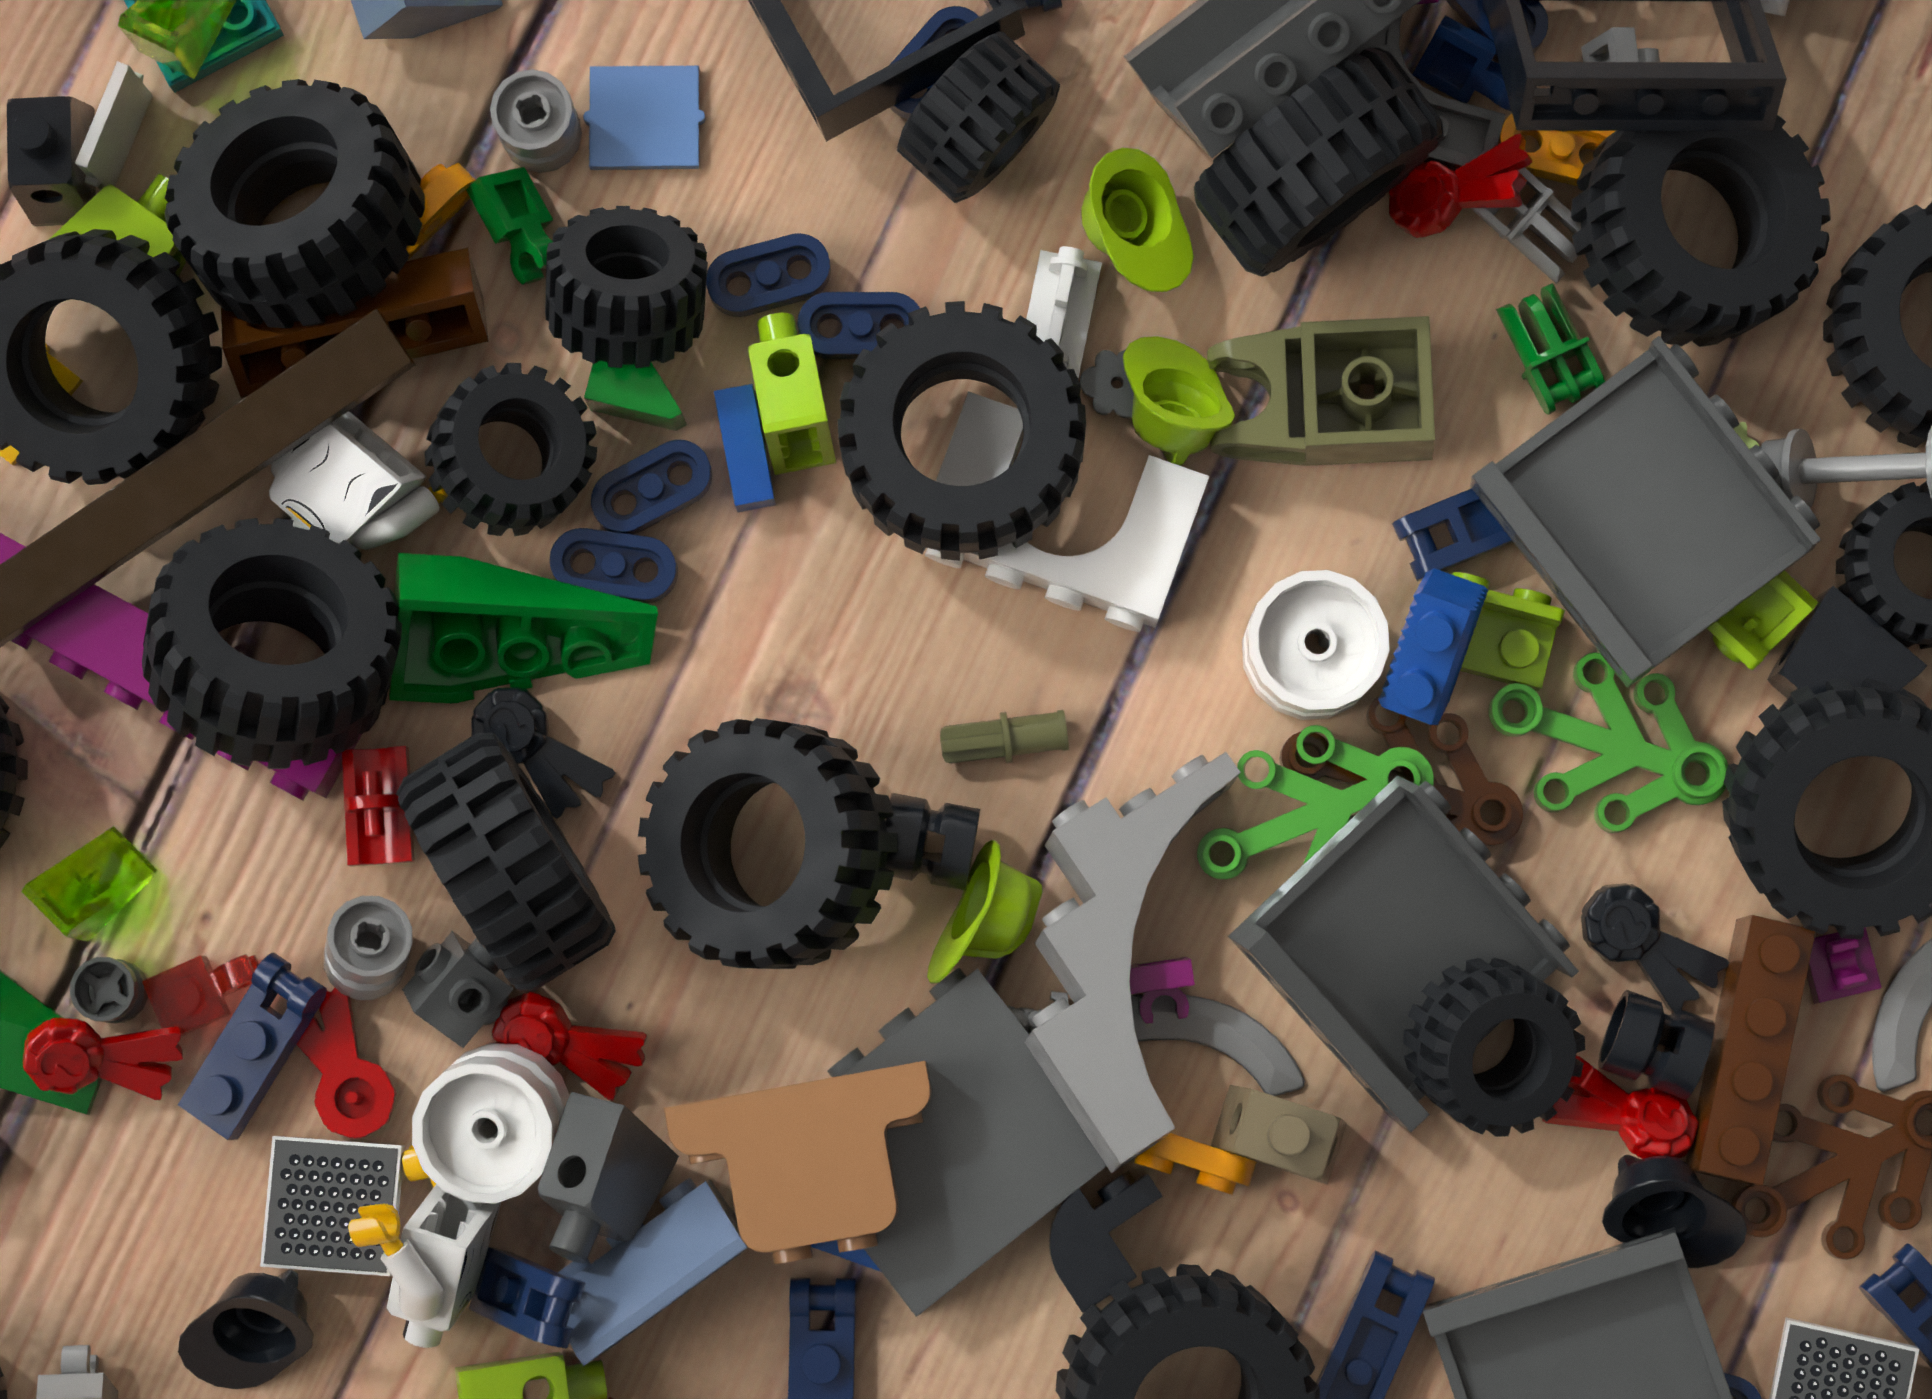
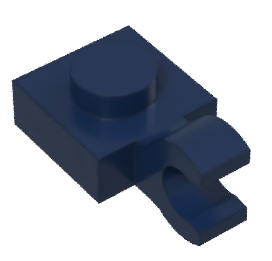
M1445 15L1412 75L1460 102L1468 104L1474 91H1477L1499 107L1512 112L1500 64L1492 61L1496 54L1494 42Z

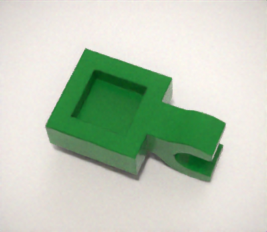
M525 167L478 177L466 191L495 244L505 241L510 242V265L515 278L522 285L540 281L544 277L541 269L546 268L548 243H553L544 229L553 221V218Z

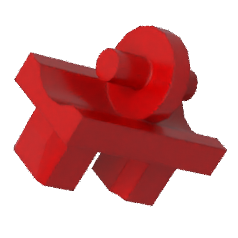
M394 746L377 749L345 750L342 752L347 865L354 867L415 862L413 830L409 826L397 796V791L404 777L410 774L409 747Z

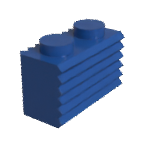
M1435 568L1425 573L1413 595L1414 600L1409 607L1410 611L1405 619L1406 623L1401 630L1402 635L1397 642L1398 646L1390 663L1391 668L1386 675L1387 679L1382 687L1383 691L1378 698L1383 708L1430 725L1439 724L1450 701L1488 592L1486 587Z

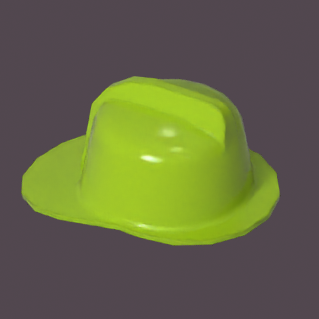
M1119 148L1105 154L1094 167L1089 190L1085 194L1081 208L1082 226L1087 238L1098 250L1109 255L1116 270L1130 283L1151 292H1167L1181 286L1191 273L1194 255L1190 236L1179 210L1175 192L1167 172L1155 158L1139 149Z
M1159 336L1141 337L1129 343L1123 354V364L1134 393L1132 423L1135 433L1143 441L1161 449L1168 462L1181 466L1185 463L1189 454L1203 451L1209 445L1216 431L1231 426L1235 418L1233 408L1227 400L1216 372L1210 369L1208 361L1193 348L1176 340Z
M996 840L986 842L979 851L969 873L966 891L963 890L962 897L933 951L927 973V978L931 984L939 983L944 979L962 956L997 959L1012 953L1025 942L1032 929L1043 892L1042 885L1036 879L1024 875L1021 871L1001 861L1000 845Z

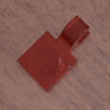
M245 954L213 970L208 957L200 955L143 980L142 983L161 1028L180 1027L182 1037L231 1015L224 997L251 986L253 973L259 963L256 955L248 957Z

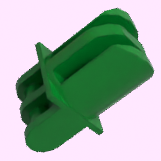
M1553 283L1541 288L1542 302L1535 294L1521 300L1518 305L1521 318L1515 307L1511 304H1506L1496 309L1526 369L1522 374L1523 380H1528L1541 408L1547 415L1556 411L1555 404L1566 399L1574 403L1581 399V392L1591 387L1595 390L1605 382L1603 374L1588 346L1590 341L1588 336L1581 339ZM1577 356L1583 371L1572 375L1565 360ZM1552 367L1559 382L1547 387L1540 372Z

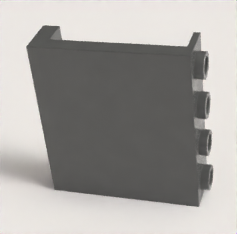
M1197 0L1124 55V58L1156 103L1213 158L1232 144L1245 130L1261 120L1263 115L1289 98L1293 92L1316 79L1325 70L1338 64L1421 0Z
M1660 336L1651 341L1646 352L1495 464L1491 461L1471 477L1470 485L1627 688L1812 551L1821 540L1814 531L1820 526V523L1810 507L1797 495L1789 500L1774 481L1779 476V471L1770 457L1758 445H1754L1750 449L1746 446L1734 430L1739 425V422L1731 408L1717 394L1710 399L1694 380L1699 375V372L1688 354L1677 344L1668 348Z
M1396 776L1228 937L1383 1111L1405 1129L1412 1132L1430 1114L1418 1102L1425 1095L1420 1092L1413 1082L1417 1076L1407 1070L1404 1056L1412 1053L1413 1050L1403 1044L1404 1030L1414 1029L1415 1021L1408 1017L1413 1003L1422 1007L1428 996L1421 991L1430 981L1439 986L1445 981L1442 971L1453 965L1462 971H1466V960L1480 958L1490 964L1492 958L1506 960L1513 966H1520L1541 981L1548 978L1556 969L1570 977L1576 975L1579 970L1564 954L1570 947L1564 936L1545 919L1537 923L1525 909L1531 902L1527 893L1510 876L1503 873L1498 877L1485 861L1492 854L1485 844L1466 827L1459 832L1445 816L1452 810V807L1441 793L1427 781L1418 786ZM1499 1022V1023H1497L1496 1025H1494L1493 1027H1491V1028L1482 1036V1038L1480 1039V1041L1478 1042V1044H1479L1496 1026H1498L1501 1022Z
M960 968L953 971L929 991L936 1000L933 1004L917 1016L908 1007L878 1031L885 1040L882 1044L866 1056L857 1047L827 1071L831 1077H837L920 1061L927 1062L932 1096L928 1106L922 1112L923 1123L887 1129V1139L899 1202L898 1214L890 1226L876 1233L878 1246L864 1248L916 1317L1107 1167L1024 1043L1029 1036L1028 1032L978 968L967 977Z
M1674 1227L1425 1305L1423 1309L1430 1335L1435 1338L1455 1399H1733Z

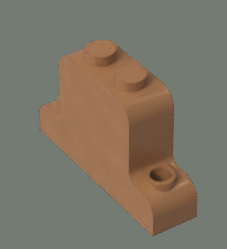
M920 1061L664 1108L669 1139L676 1149L689 1156L690 1165L726 1159L741 1239L754 1251L772 1252L774 1264L812 1258L811 1245L837 1240L839 1253L878 1246L876 1233L886 1229L893 1223L899 1209L887 1129L923 1123L922 1112L931 1100L932 1088L927 1062Z

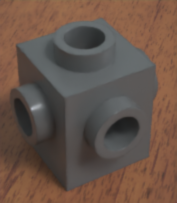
M451 931L441 944H433L423 953L415 967V975L402 990L417 1016L464 1048L483 1025L493 1023L500 1016V1011L507 1005L509 994L512 992L513 987L503 971L493 962L477 937L470 944Z

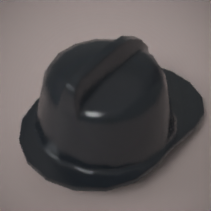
M1627 1154L1619 1159L1618 1176L1615 1179L1612 1191V1201L1605 1207L1602 1217V1224L1608 1235L1625 1243L1674 1227L1688 1268H1702L1719 1264L1733 1256L1744 1244L1747 1226L1742 1213L1728 1201L1706 1190L1687 1163L1679 1158L1670 1156H1654L1639 1159Z
M289 1269L279 1276L265 1273H247L234 1279L225 1289L219 1300L192 1321L180 1335L178 1353L184 1366L198 1379L214 1386L243 1389L257 1387L271 1380L294 1361L303 1357L313 1346L314 1333L307 1323V1301L302 1292L297 1289L298 1273Z

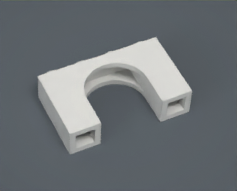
M968 392L936 481L953 486H970L984 483L1005 472L1014 463L1024 436L1022 418L1018 408ZM1149 455L1122 527L1110 541L1086 554L1076 556L1053 555L1041 551L1027 542L1018 548H1015L1012 543L998 548V556L980 560L978 552L960 553V561L941 559L940 551L927 548L925 556L955 568H961L963 560L987 568L985 574L987 579L1013 589H1021L1023 581L1047 589L1045 599L1065 608L1080 611L1082 604L1086 603L1106 610L1105 620L1124 629L1140 632L1143 624L1156 628L1209 476Z

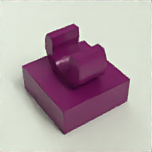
M1864 927L1862 939L1841 938L1838 932L1814 938L1807 971V980L1814 1004L1882 988L1866 927Z
M1181 957L1131 965L1130 992L1131 994L1143 993L1139 999L1138 1011L1146 1024L1153 1023L1152 1003L1161 995L1173 998L1178 1019L1187 1018L1189 1002L1186 995L1178 987L1195 985L1190 958Z

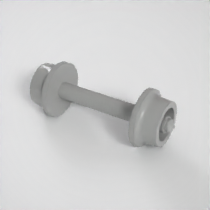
M1932 426L1927 437L1926 452L1816 458L1812 440L1808 432L1803 429L1791 430L1786 438L1766 440L1760 447L1777 467L1779 476L1774 481L1789 500L1797 495L1810 509L1815 499L1817 483L1926 478L1932 499Z

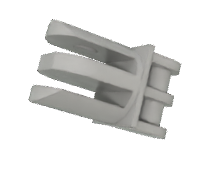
M1524 167L1518 171L1527 180L1526 184L1536 194L1526 205L1522 203L1520 207H1512L1518 214L1507 227L1494 216L1500 208L1471 209L1491 226L1502 239H1507L1557 284L1565 275L1563 270L1522 233L1529 228L1563 259L1573 263L1578 257L1574 245L1540 213L1546 208L1573 234L1581 230V223L1573 222L1571 211L1552 194L1554 191L1547 188Z

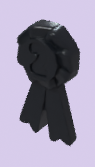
M519 687L496 688L489 692L473 710L471 718L472 736L476 733H495L514 757L516 763L525 765L552 816L556 819L562 816L566 807L576 808L582 805L580 797L564 779V775L595 797H601L603 782L613 778L616 774L611 767L548 736V711L527 689Z
M1622 883L1602 886L1593 894L1582 909V934L1588 947L1607 961H1636L1666 1008L1672 1012L1682 1009L1684 1001H1695L1700 998L1698 991L1677 971V968L1708 987L1716 988L1718 984L1717 972L1725 969L1730 963L1726 958L1660 931L1659 906L1641 888L1633 884Z

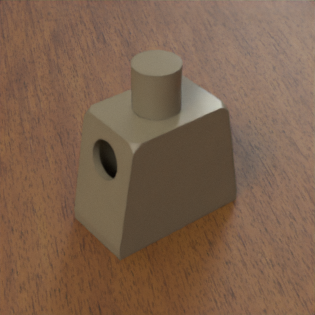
M1230 1085L1211 1146L1328 1185L1347 1123L1334 1115L1258 1090Z

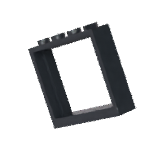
M748 0L826 142L935 84L961 55L983 38L997 32H1004L1013 41L1025 35L1020 12L1028 8L1025 0H984L990 12L833 95L781 0Z
M1483 0L1516 130L1773 131L1787 78L1760 0H1533L1712 1L1731 62H1536L1520 0ZM1537 86H1550V88H1537Z

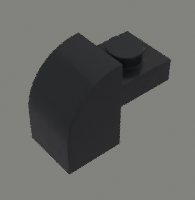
M1128 1170L1097 1191L1103 1202L1095 1208L1091 1207L1079 1188L1061 1203L1054 1215L1049 1234V1249L1052 1263L1059 1278L1082 1313L1092 1303L1096 1305L1110 1296L1108 1289L1122 1280H1125L1128 1284L1137 1278L1109 1232L1163 1197L1149 1174H1144L1135 1180Z

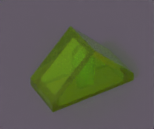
M138 0L120 15L118 27L140 53L195 79L236 0Z
M113 826L25 884L21 892L66 937L89 942L155 876L158 870Z

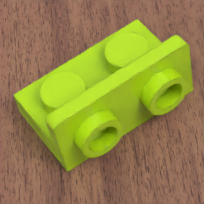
M1461 572L1452 573V575L1483 585L1487 589L1489 588L1490 581L1485 578ZM1516 588L1514 589L1513 596L1488 590L1460 671L1508 684H1525L1535 691H1539L1543 685L1556 629L1563 621L1565 610L1550 606L1552 598L1541 592Z

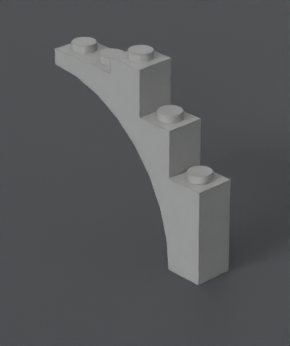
M1227 752L1211 762H1208L1204 755L1194 758L1172 775L1176 784L1157 796L1151 788H1148L1127 801L1119 809L1124 816L1122 818L1119 817L1107 798L1102 799L1090 808L1084 800L1075 803L1052 820L1056 829L1052 831L1045 844L1046 849L1083 904L1079 906L1075 898H1072L1044 916L1042 921L1046 928L1040 933L1035 945L1074 1004L1070 1006L1063 997L1037 1013L1032 1018L1037 1028L1032 1030L1024 1043L1111 1173L1165 1139L1175 1129L1150 1082L1135 1034L1129 983L1133 935L1147 885L1168 846L1194 816L1230 789L1241 772Z

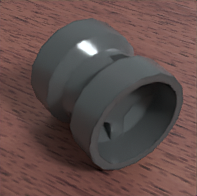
M96 957L84 962L75 971L70 982V997L74 1007L86 1018L98 1022L124 1023L135 1018L144 1009L148 999L149 985L144 973L135 964L111 957Z

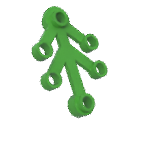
M1589 653L1582 657L1574 667L1573 678L1581 690L1591 693L1608 729L1543 707L1538 693L1525 684L1515 683L1507 685L1500 689L1490 701L1488 709L1490 721L1494 728L1503 735L1519 737L1527 734L1529 731H1533L1601 755L1564 774L1553 772L1538 780L1534 787V799L1537 805L1547 812H1559L1567 808L1573 802L1575 796L1634 767L1662 776L1627 796L1621 793H1613L1602 798L1595 807L1594 818L1597 825L1606 832L1618 833L1626 830L1633 824L1635 817L1674 798L1689 805H1704L1716 800L1726 789L1724 779L1728 762L1725 756L1715 746L1695 741L1674 700V684L1663 674L1652 673L1642 678L1634 688L1633 697L1636 705L1642 711L1654 714L1669 750L1645 742L1613 679L1615 675L1614 670L1600 653ZM1587 662H1596L1603 667L1605 676L1602 683L1592 684L1585 679L1583 667ZM1655 682L1662 686L1665 692L1662 704L1654 705L1646 700L1644 687L1647 683ZM1517 701L1523 706L1525 716L1522 722L1511 723L1505 719L1502 711L1505 702ZM1689 763H1698L1705 769L1706 779L1702 785H1693L1686 779L1685 768ZM1548 781H1557L1564 787L1565 798L1562 803L1553 804L1545 798L1543 791ZM1609 802H1618L1624 807L1626 817L1622 824H1612L1605 818L1604 811Z
M1312 725L1306 727L1301 731L1296 742L1297 751L1302 759L1312 764H1322L1329 761L1367 780L1340 790L1276 764L1274 759L1266 752L1260 750L1249 751L1240 758L1237 765L1241 772L1238 777L1245 786L1253 789L1267 787L1304 802L1307 805L1240 833L1229 828H1218L1208 832L1199 843L1197 849L1198 862L1203 871L1213 878H1234L1245 870L1250 856L1317 829L1304 861L1306 863L1349 822L1353 813L1360 811L1389 784V774L1393 769L1401 766L1407 767L1414 775V784L1420 786L1424 781H1427L1433 786L1434 774L1432 767L1421 753L1411 748L1395 747L1377 756L1335 739L1332 732L1323 726ZM1311 733H1322L1328 739V750L1320 757H1311L1305 751L1304 742ZM1260 757L1268 763V776L1261 782H1252L1246 776L1245 766L1252 758ZM1220 841L1231 844L1235 852L1233 861L1224 867L1215 864L1211 858L1212 847Z

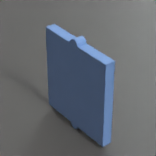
M699 65L590 66V110L586 111L583 115L585 123L589 126L590 170L699 169V125H702L706 120L704 112L699 110Z

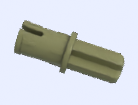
M1064 710L1007 718L1006 712H1001L1000 719L944 726L940 731L942 756L944 761L949 764L1005 757L1006 763L1012 762V756L1060 749L1062 751L1069 750Z

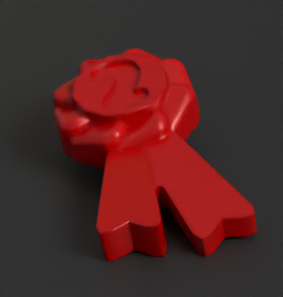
M1521 133L1515 134L1455 171L1435 160L1419 165L1400 184L1389 191L1390 218L1399 229L1412 237L1424 238L1445 231L1455 220L1462 208H1512L1522 206L1519 192L1526 185L1527 180L1518 170L1529 166L1533 162L1528 153L1524 151L1526 147L1525 138Z
M334 988L331 992L327 991L319 1007L325 1030L322 1029L314 1015L298 1041L297 1046L323 1074L315 1093L314 1101L323 1124L331 1132L349 1138H364L388 1124L397 1093L388 1074L381 1066L359 1058L351 999Z
M532 992L523 993L509 999L507 1005L500 1011V1016L495 1020L492 1029V1037L496 1043L518 1044L542 1055L552 1066L561 1062L598 1093L611 1101L615 1098L620 1086H623L632 1074L629 1068L619 1063L639 1067L645 1061V1054L641 1047L647 1039L646 1033L572 1025L559 1003Z
M52 1018L36 1027L27 1035L23 1052V1069L41 1091L50 1090L74 1094L78 1089L95 1082L100 1077L151 1099L161 1100L162 1086L169 1083L172 1079V1067L158 1062L179 1061L183 1059L182 1047L178 1044L181 1039V1028L174 1026L101 1038L85 1021L70 1018Z
M1577 1055L1576 1059L1584 1063L1581 1077L1572 1076L1568 1084L1575 1091L1567 1102L1559 1098L1553 1105L1557 1111L1556 1115L1547 1122L1542 1119L1543 1122L1548 1124L1617 1131L1629 1151L1642 1159L1654 1156H1670L1679 1159L1685 1157L1694 1143L1699 1126V1121L1694 1116L1687 1099L1684 1100L1651 1087L1628 1094Z

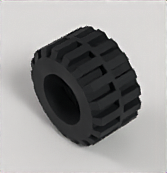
M1004 32L992 34L978 41L961 55L926 93L905 123L898 142L897 151L954 203H958L974 196L986 187L1024 148L1051 112L1058 96L1060 84Z
M616 206V209L606 210L601 207L590 210V215L588 216L576 215L569 219L568 227H559L553 234V243H548L545 316L546 320L549 321L551 334L554 338L562 339V347L570 353L581 352L582 359L594 364L598 361L608 363V367L622 368V365H635L636 368L650 367V362L652 361L665 363L674 359L675 352L685 353L693 346V338H699L703 329L708 262L706 261L707 252L704 244L697 242L698 235L690 227H680V220L671 215H657V210L649 208L635 210L630 209V206Z
M507 363L499 373H497L494 365L481 369L474 379L468 377L456 388L430 426L426 440L431 441V445L425 451V466L434 467L435 472L428 480L434 492L444 489L448 496L442 503L446 510L452 514L459 507L467 514L462 523L472 529H475L480 522L487 523V534L502 536L508 528L513 529L514 536L528 534L536 525L542 529L552 523L560 513L564 512L587 485L592 475L588 469L596 461L598 447L590 446L589 442L597 433L594 421L583 422L581 419V415L588 407L581 396L574 401L567 397L565 392L571 385L561 377L554 385L544 380L548 371L534 365L528 374H522L521 363ZM501 421L515 424L527 431L533 437L541 452L542 470L540 476L519 480L504 476L493 469L484 458L480 449L478 437L480 426L490 422Z
M1927 481L1920 486H1916L1915 482L1901 485L1891 493L1888 492L1859 513L1851 522L1853 528L1843 535L1839 548L1844 549L1845 552L1842 557L1836 560V574H1845L1846 583L1838 587V590L1846 597L1852 598L1860 609L1906 648L1919 644L1920 649L1932 648V599L1923 598L1910 591L1898 577L1894 566V549L1902 533L1916 531L1932 536V499Z
M1480 958L1466 960V971H1462L1454 965L1442 971L1445 981L1439 986L1430 981L1421 992L1428 996L1422 1007L1413 1003L1408 1017L1415 1021L1414 1029L1404 1030L1403 1044L1413 1050L1412 1053L1404 1056L1407 1070L1417 1076L1413 1080L1417 1088L1457 1122L1482 1135L1487 1130L1495 1137L1509 1136L1511 1126L1523 1134L1535 1129L1533 1119L1541 1117L1547 1122L1557 1114L1553 1105L1559 1098L1567 1102L1575 1091L1568 1086L1571 1077H1581L1584 1063L1576 1059V1053L1586 1050L1585 1036L1574 1030L1581 1024L1577 1012L1567 1006L1569 1001L1560 992L1520 966H1513L1506 960L1492 958L1490 964ZM1513 1019L1515 1027L1514 1039L1507 1055L1492 1069L1474 1074L1473 1055L1482 1036L1497 1023Z

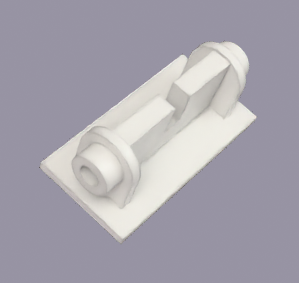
M1062 246L1059 248V253L1040 250L1026 319L1037 325L1036 336L1043 342L1050 338L1054 340L1064 352V365L1067 369H1074L1077 378H1079L1102 262L1083 259L1084 251L1073 247Z

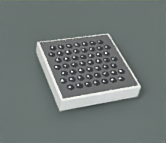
M273 1136L260 1267L392 1276L381 1260V1256L384 1253L381 1245L357 1247L350 1237L348 1225L351 1220L361 1218L358 1208L362 1206L389 1204L394 1206L399 1214L403 1174L401 1156L405 1151V1145Z
M1786 1317L1769 1399H1909L1919 1348L1914 1345Z

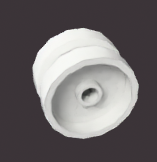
M1330 570L1300 571L1275 583L1257 603L1242 639L1243 669L1255 693L1275 711L1300 720L1329 719L1352 708L1379 679L1390 651L1388 622L1377 599L1355 579ZM1309 634L1318 635L1319 646L1327 648V651L1322 654L1311 653L1305 646V640Z
M489 1043L465 1052L422 1092L412 1116V1145L423 1171L442 1191L470 1203L496 1204L521 1195L542 1175L570 1095L561 1074L542 1055L518 1044ZM489 1119L493 1120L497 1126H495Z

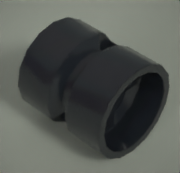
M892 793L890 802L894 815L886 818L885 821L887 832L897 833V852H888L886 869L895 872L894 878L912 881L919 873H925L932 885L966 891L980 809L945 803L938 811L931 810L927 799ZM928 831L945 835L942 853L925 852Z
M1626 990L1620 997L1609 1021L1599 1053L1598 1068L1632 1081L1641 1075H1646L1649 1078L1651 1088L1686 1100L1693 1093L1705 1068L1714 1037V1021L1682 1009L1676 1010L1671 1015L1664 1014L1662 1002ZM1658 1044L1665 1046L1664 1052L1657 1051Z

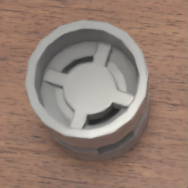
M533 69L516 72L502 81L493 94L490 112L495 131L511 160L520 167H525L526 170L538 173L555 171L569 163L579 149L582 130L571 96L563 83L547 72Z
M380 896L357 897L344 903L334 913L327 930L324 948V970L330 983L341 994L356 1000H374L389 994L401 982L412 948V926L406 913L393 901Z

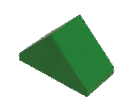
M603 361L593 363L584 399L591 411L674 431L687 425L683 413L652 362H650V367L636 368L635 365H622V368L608 367V363Z

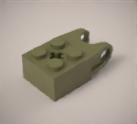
M1429 316L1301 322L1299 327L1225 340L1213 345L1207 351V361L1210 369L1255 380L1266 389L1270 397L1266 408L1256 417L1240 421L1230 427L1216 431L1210 441V449L1215 454L1239 460L1306 466L1433 460L1435 423ZM1362 384L1374 385V394L1382 393L1375 395L1374 399H1361L1359 396H1356Z

